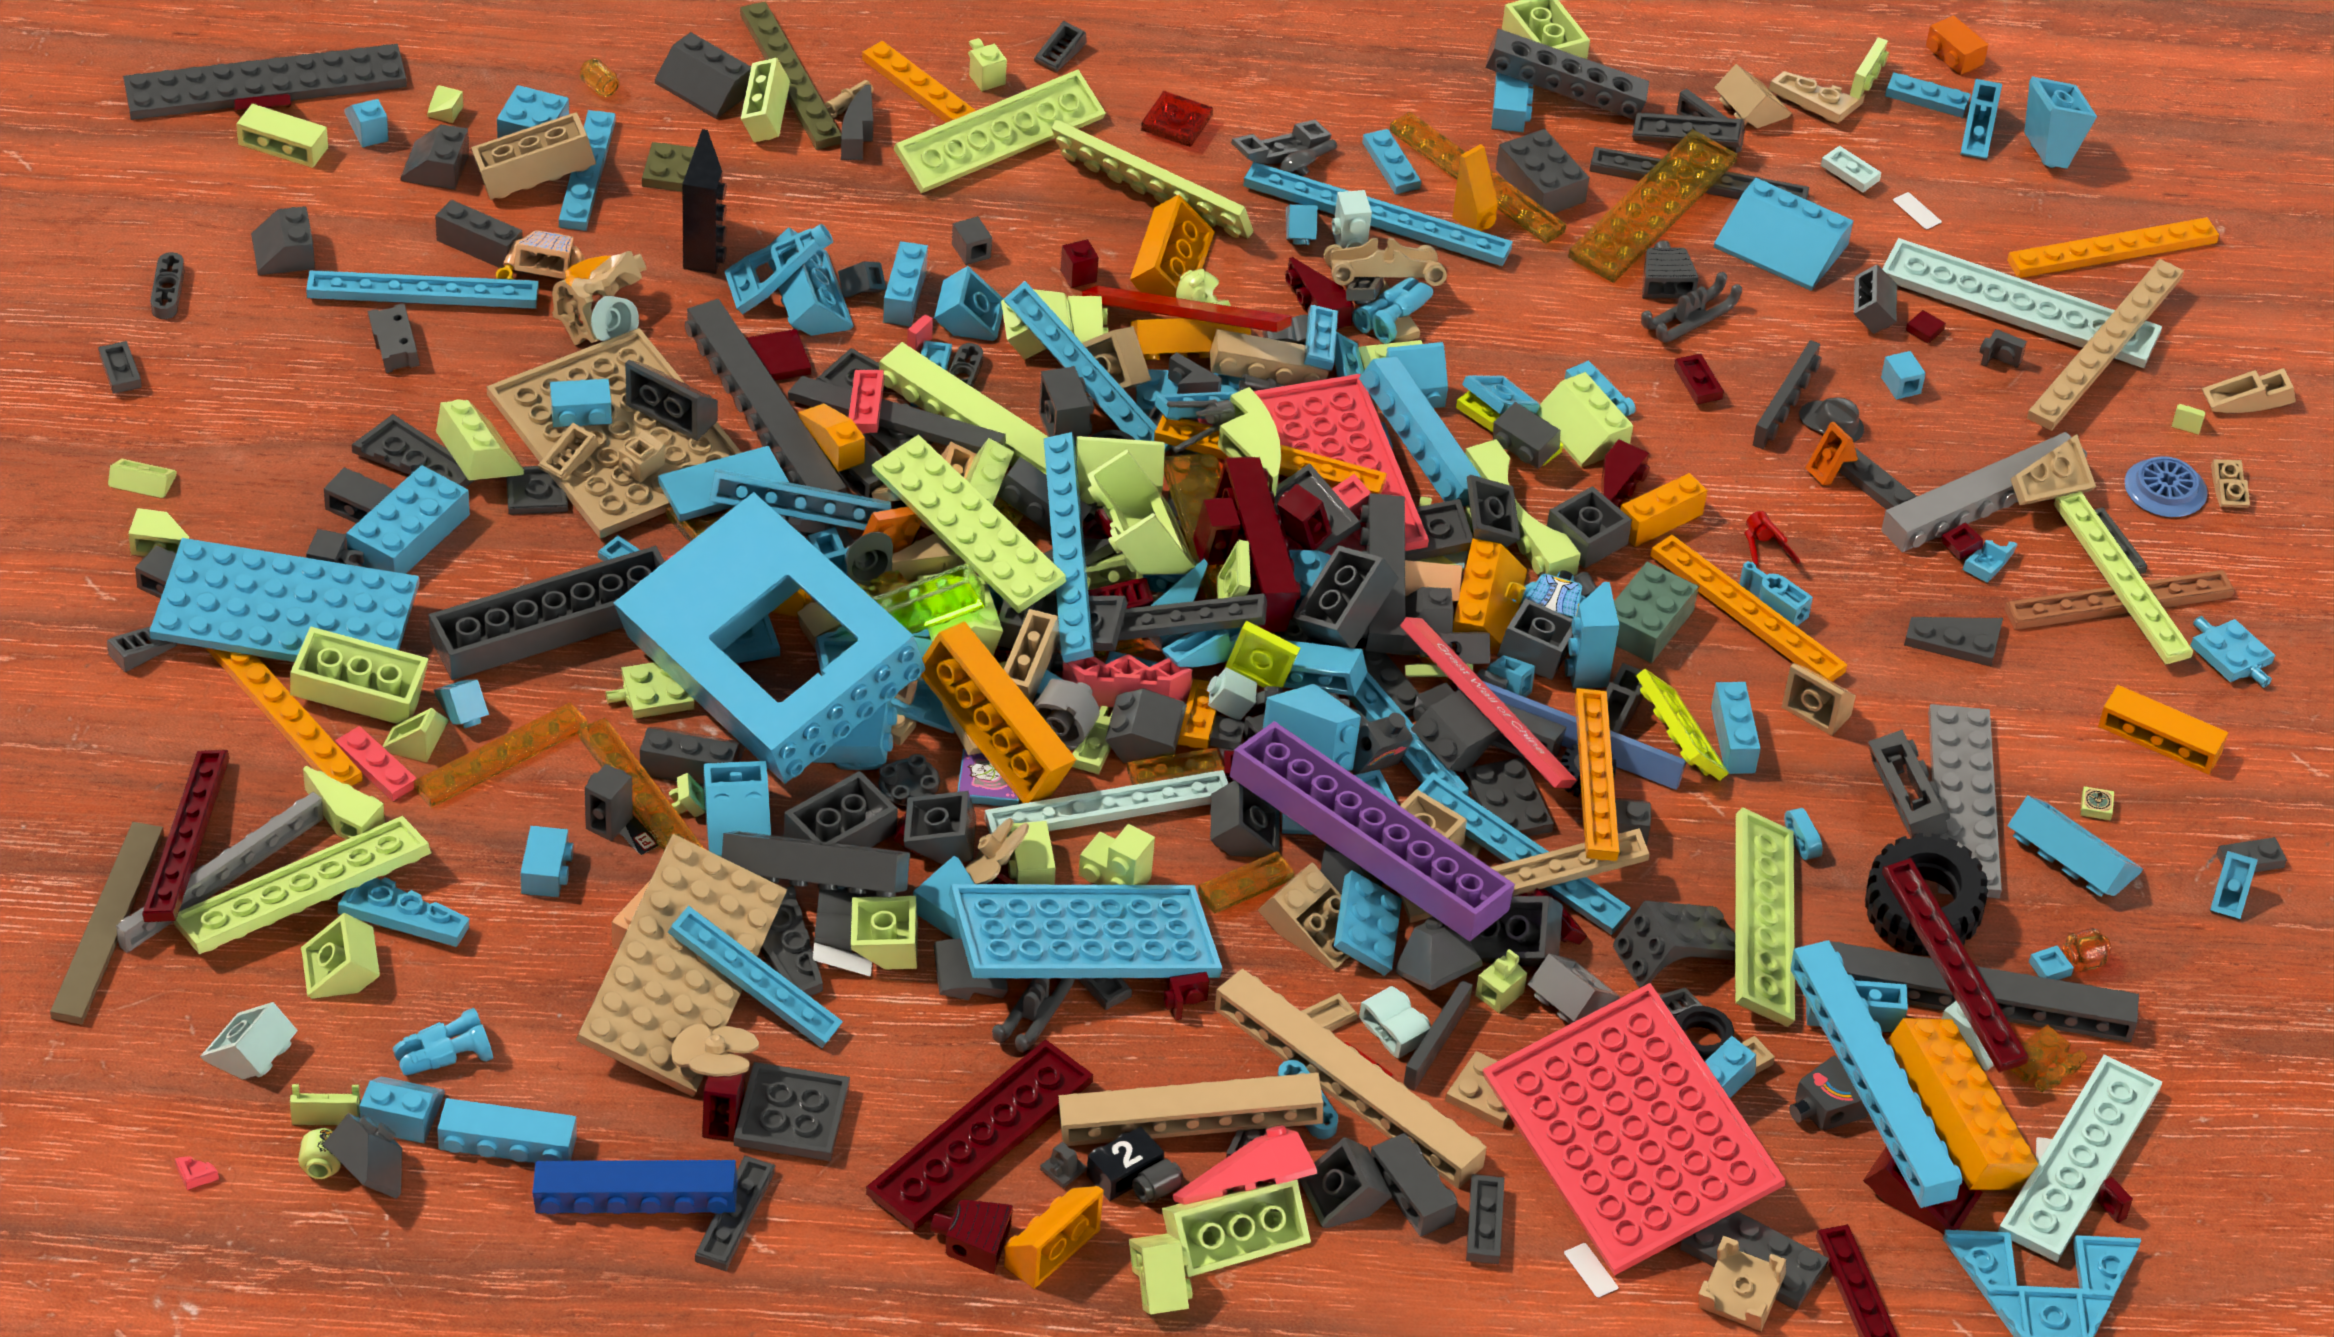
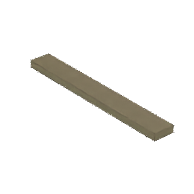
M132 822L51 1008V1019L83 1025L118 943L116 925L131 913L163 838V827Z

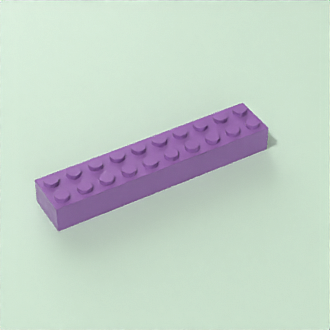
M1272 722L1234 749L1230 771L1231 778L1468 941L1474 939L1509 911L1515 886L1514 883L1277 722Z

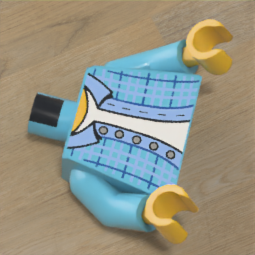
M1565 570L1558 572L1557 577L1542 574L1536 582H1531L1525 586L1509 582L1504 596L1505 598H1511L1518 604H1522L1526 598L1569 618L1577 617L1579 604L1587 598L1581 595L1582 585L1574 582L1573 574Z

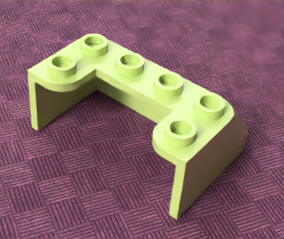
M1127 449L1087 474L1092 485L1088 488L1091 496L1097 503L1103 502L1105 505L1103 509L1112 521L1110 523L1112 537L1108 538L1117 554L1123 552L1125 555L1123 559L1131 572L1138 571L1141 575L1187 574L1196 566L1173 510Z

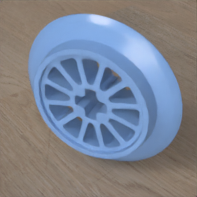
M2161 456L2142 460L2128 470L2124 480L2125 489L2130 498L2141 508L2160 516L2182 517L2198 511L2207 500V486L2202 477L2190 465L2172 457Z

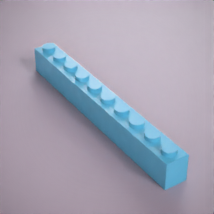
M1829 940L1794 948L1790 970L1919 1207L1923 1208L1957 1199L1959 1185L1962 1184L1961 1171L1957 1165H1953L1949 1158L1945 1142L1940 1141L1933 1120L1931 1117L1926 1116L1923 1111L1919 1095L1916 1092L1913 1093L1908 1084L1905 1070L1903 1068L1900 1069L1893 1048L1891 1045H1887L1882 1037L1881 1027L1877 1021L1872 1019L1865 998H1861L1857 992L1853 976L1847 974L1840 953L1838 951L1835 952Z

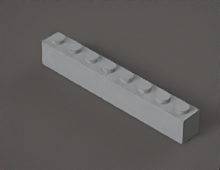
M2064 432L1887 509L1881 531L1901 552H1905L1909 549L1917 548L1936 537L1940 538L1943 534L1965 522L1969 524L1977 519L1985 518L2002 508H2008L2018 502L2010 479L2072 437L2067 432ZM2083 449L2085 457H2087V452Z

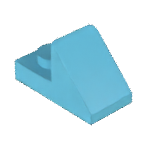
M2227 851L2210 908L2211 911L2241 919L2258 859Z

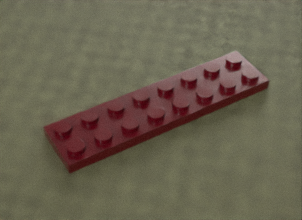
M1045 1039L867 1185L866 1195L911 1230H917L935 1213L1059 1111L1058 1095L1080 1094L1093 1083V1074Z

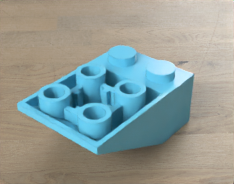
M766 761L704 764V798L709 851L722 857L723 833L741 831L771 835Z

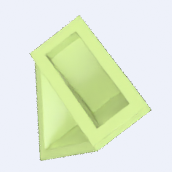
M430 708L393 726L382 747L391 754L427 763L449 719L436 712L433 708Z

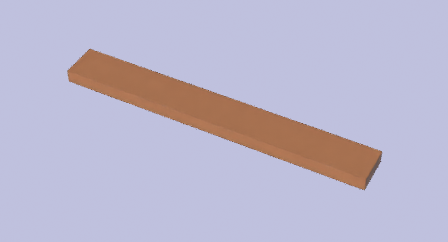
M2224 570L2145 581L2163 608L2233 598L2235 591ZM2112 587L2006 602L2004 608L2014 630L2129 613Z

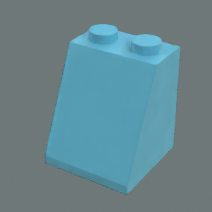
M2032 76L2029 81L2024 133L2044 165L2050 168L2061 167L2067 169L2095 122L2097 115L2076 85Z
M1315 684L1267 697L1263 729L1275 721L1347 771L1353 770L1361 720L1359 714Z

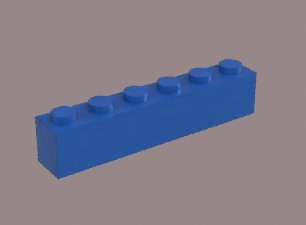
M736 1160L536 1161L532 1191L535 1212L546 1214H687L690 1212L720 1214L736 1212L738 1185Z

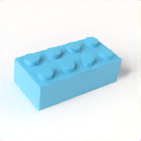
M421 465L346 533L347 550L363 552L364 563L358 564L364 567L406 574L470 515L469 490Z

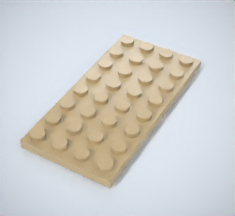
M672 834L578 1033L576 1041L693 1097L704 1074L695 1073L690 1067L676 1066L672 1062L671 1046L677 1035L690 1025L703 1024L709 1028L710 1033L716 1028L726 1026L742 992V988L667 932L689 905L755 956H758L787 889Z

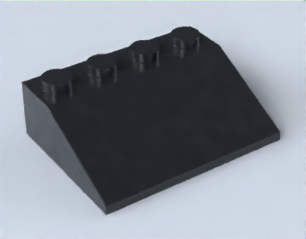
M702 129L682 184L683 269L716 274L719 264H724L727 248L722 246L727 232V227L722 225L727 211V205L722 204V200L726 196L727 184L722 183V168L709 132L705 129Z

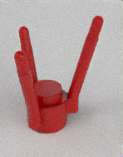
M1757 511L1748 517L1746 525L1749 529L1744 532V535L1748 540L1751 558L1756 567L1759 565L1754 539L1764 542L1772 537L1796 564L1800 563L1798 556L1787 544V538L1772 523L1766 512Z

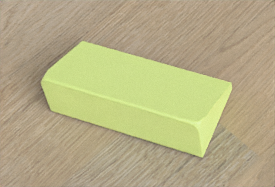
M120 459L110 465L108 485L113 488L163 498L170 489L177 471Z

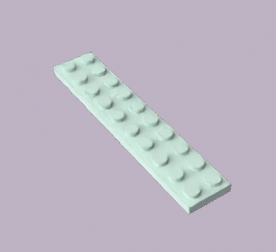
M1898 238L1882 268L1898 286L2082 348L2115 311ZM2145 321L2115 356V359L2145 368L2160 336L2162 326Z

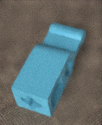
M1747 561L1743 564L1739 582L1742 587L1757 596L1796 627L1809 618L1813 600L1811 595L1779 574H1765L1756 568L1753 562Z

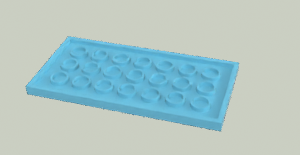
M182 538L149 631L150 639L295 662L311 626L399 650L420 584L419 576Z
M951 884L949 896L972 978H1169L1198 972H1207L1208 978H1220L1222 965L1195 885Z

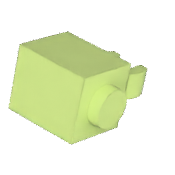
M979 38L970 40L969 45L973 50L968 52L970 57L969 76L981 92L1005 85L1007 59L995 43L984 46Z
M1510 949L1507 951L1506 957L1503 955L1501 958L1496 959L1491 966L1478 975L1475 996L1498 1013L1520 997L1525 990L1527 972L1518 964L1520 957Z

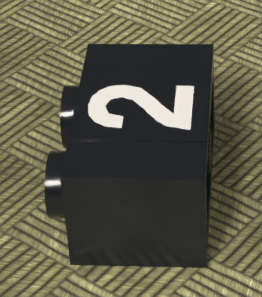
M1140 1126L1131 1132L1122 1133L1109 1144L1094 1149L1088 1155L1086 1176L1095 1186L1104 1190L1103 1195L1109 1201H1112L1133 1189L1132 1180L1142 1170L1164 1159V1151Z

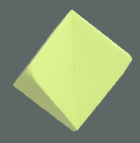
M438 85L430 103L427 117L453 123L463 108V91Z

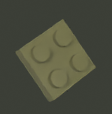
M652 142L642 176V187L682 192V184L695 147Z

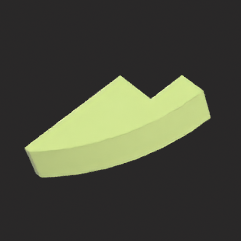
M1248 387L1230 396V401L1235 409V419L1220 425L1218 447L1229 458L1260 457L1263 469H1266L1268 472L1269 491H1273L1275 497L1281 460L1280 439L1270 412L1255 392Z

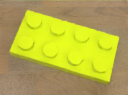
M1643 669L1636 675L1642 685L1640 692L1649 702H1653L1655 705L1653 712L1658 719L1668 725L1669 729L1666 732L1677 745L1680 744L1683 750L1680 754L1690 766L1696 764L1705 776L1711 774L1721 781L1729 772L1677 691L1647 669Z

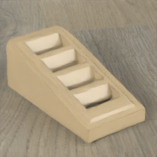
M572 423L540 461L538 468L563 481L598 448L597 436ZM578 442L581 445L580 447L574 445V443ZM567 449H571V450H573L575 453H574V454H571V453L567 452L566 450H567ZM562 455L569 460L565 462L559 457ZM555 462L562 466V469L558 470L551 466V464Z

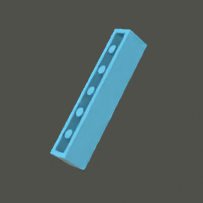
M1395 356L1373 359L1361 374L1359 380L1443 501L1460 499L1463 507L1469 505L1467 476L1471 474L1481 477L1399 358Z
M715 469L710 494V501L736 506L755 492L778 514L865 530L873 512L891 509V502L720 469Z

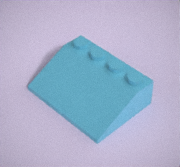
M1755 178L1741 195L1713 247L1812 291L1849 245L1854 220Z

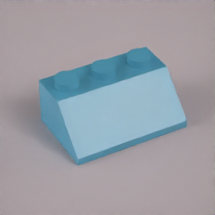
M1603 582L1578 606L1577 617L1572 618L1573 638L1568 640L1570 658L1565 659L1564 667L1566 677L1570 676L1573 689L1603 688L1609 685L1619 630V621L1610 582Z

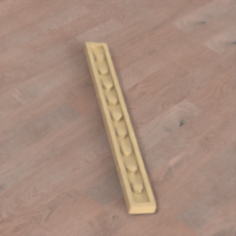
M2159 259L2030 408L2027 419L2052 431L2180 282L2184 270Z

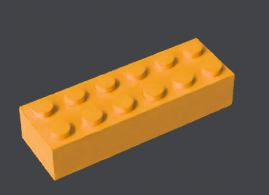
M965 621L939 632L922 657L926 669L920 675L1022 803L1041 801L1051 796L1077 759Z
M1903 1018L1886 1041V1044L1891 1045L1898 1066L1900 1069L1903 1068L1905 1070L1908 1084L1913 1093L1916 1092L1919 1095L1923 1111L1926 1116L1931 1117L1938 1137L1941 1141L1945 1142L1948 1153L1954 1164L1959 1167L1962 1178L1969 1190H2019L2038 1166V1162L2017 1129L2015 1122L2002 1104L2000 1097L1989 1082L1987 1075L1974 1057L1972 1050L1965 1042L1957 1025L1952 1019Z

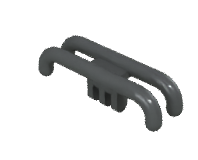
M1719 272L1714 284L1708 290L1701 286L1696 291H1691L1687 295L1681 296L1678 305L1652 318L1650 311H1644L1641 315V324L1645 329H1656V337L1659 341L1665 343L1673 341L1730 311L1739 301L1742 287L1738 284L1733 285L1725 301L1706 311L1705 304L1717 297L1727 282L1726 273ZM1676 318L1682 323L1668 331L1665 325Z
M1033 978L1004 1023L993 1027V1039L998 1043L1005 1042L1011 1036L1022 1017L1034 1022L1025 1035L1019 1034L1016 1036L1015 1046L1022 1053L1030 1050L1071 989L1076 978H1062L1051 996H1049V979Z

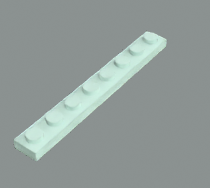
M1220 770L985 810L984 819L991 835L1008 818H1011L1014 823L1047 821L1048 831L1208 805L1211 804V794L1226 786L1228 781L1224 771Z

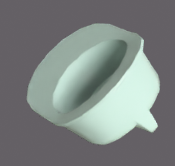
M604 296L595 305L591 316L592 332L600 341H606L635 330L639 324L637 307L632 301L620 297Z

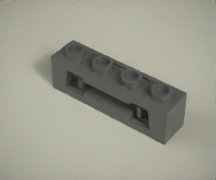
M1903 730L1868 741L1872 763L1910 838H1912L1913 834L1923 833V836L1931 837V833L1939 835L1948 833L1946 822L1947 819H1950L1948 807L1945 801L1939 802L1938 798H1940L1936 783L1934 780L1929 782L1927 778L1929 773L1924 760L1918 761V750L1913 739L1908 740ZM1904 764H1906L1908 778L1919 798L1912 801L1914 811L1911 810L1909 795L1898 775L1905 772Z

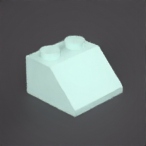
M271 1002L237 1013L200 1057L205 1062L242 1080L254 1076L259 1078L272 1068V1060L291 1046L290 1039L298 1030L275 1003Z

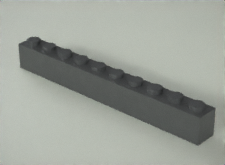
M715 299L687 308V321H685L687 335L690 338H694L700 354L706 356L713 374H718L722 380L724 390L727 394L730 393L738 411L740 413L743 412L746 416L750 429L753 432L756 431L759 435L762 446L770 447L789 483L846 493L847 487L721 301Z
M1830 941L1835 952L1838 951L1840 953L1847 974H1851L1854 980L1906 984L1908 1005L1944 1011L1956 1001L1932 958ZM1975 966L2008 1022L2132 1042L2138 1021L2139 994Z

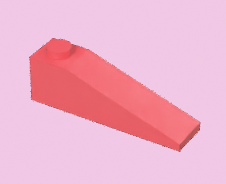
M1276 1126L1267 1129V1135L1256 1137L1174 1193L1173 1200L1184 1205L1225 1196L1228 1194L1227 1188H1232L1233 1191H1249L1256 1189L1259 1181H1275L1276 1184H1281L1317 1174V1169L1299 1133L1286 1129L1285 1126Z

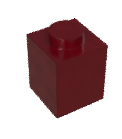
M1086 239L1062 245L1060 271L1069 286L1075 288L1097 282L1099 257L1089 240Z

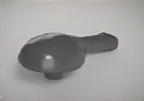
M1333 139L1327 140L1313 148L1295 151L1284 158L1281 170L1286 172L1296 170L1299 176H1304L1309 172L1306 166L1313 163L1317 157L1336 149L1337 142Z

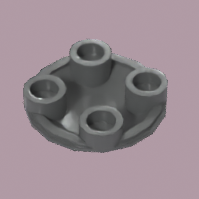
M913 754L909 758L896 760L891 764H884L879 771L880 778L878 784L880 791L897 805L907 806V799L909 797L935 795L940 784L938 771L930 763L926 762L925 756L921 754Z

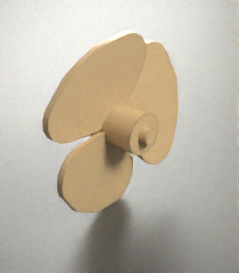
M1008 818L997 827L992 835L988 834L980 838V843L978 844L980 851L976 859L965 867L974 884H986L996 878L1001 870V865H1005L1010 860V855L1028 833L1029 825L1027 823L1020 825L1006 839L1014 823L1011 818Z
M693 1024L677 1035L671 1046L672 1062L679 1067H690L693 1072L713 1077L734 1076L747 1072L750 1068V1063L746 1058L731 1053L753 1052L759 1048V1041L754 1034L741 1028L723 1026L714 1029L710 1033L707 1026Z

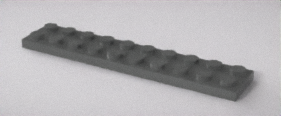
M398 44L123 76L131 120L234 108V100L237 98L289 94L291 101L407 87Z

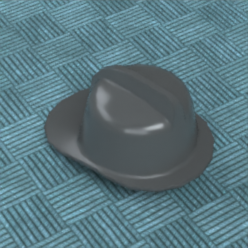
M1836 397L1828 398L1824 401L1808 402L1799 411V417L1803 424L1822 434L1825 433L1830 422H1835L1853 439V442L1859 440L1864 433V425L1859 418L1857 406L1846 398Z
M871 532L858 538L847 550L845 558L847 576L863 590L879 587L891 574L893 565L892 539L885 533Z

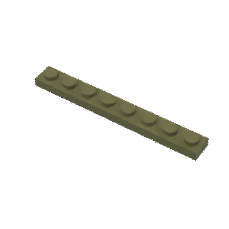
M766 1L740 7V16L765 60L778 58L790 80L787 99L815 149L841 144L839 129Z

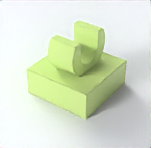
M688 773L677 777L678 788L669 792V796L675 801L670 804V808L676 814H681L686 810L694 817L704 814V789Z

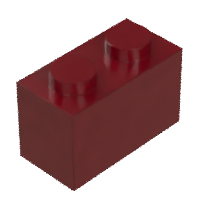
M1297 483L1290 491L1282 494L1277 506L1286 535L1307 550H1316L1332 534L1323 501Z
M1232 498L1203 500L1193 536V542L1200 562L1205 559L1208 565H1223L1233 550L1241 524Z

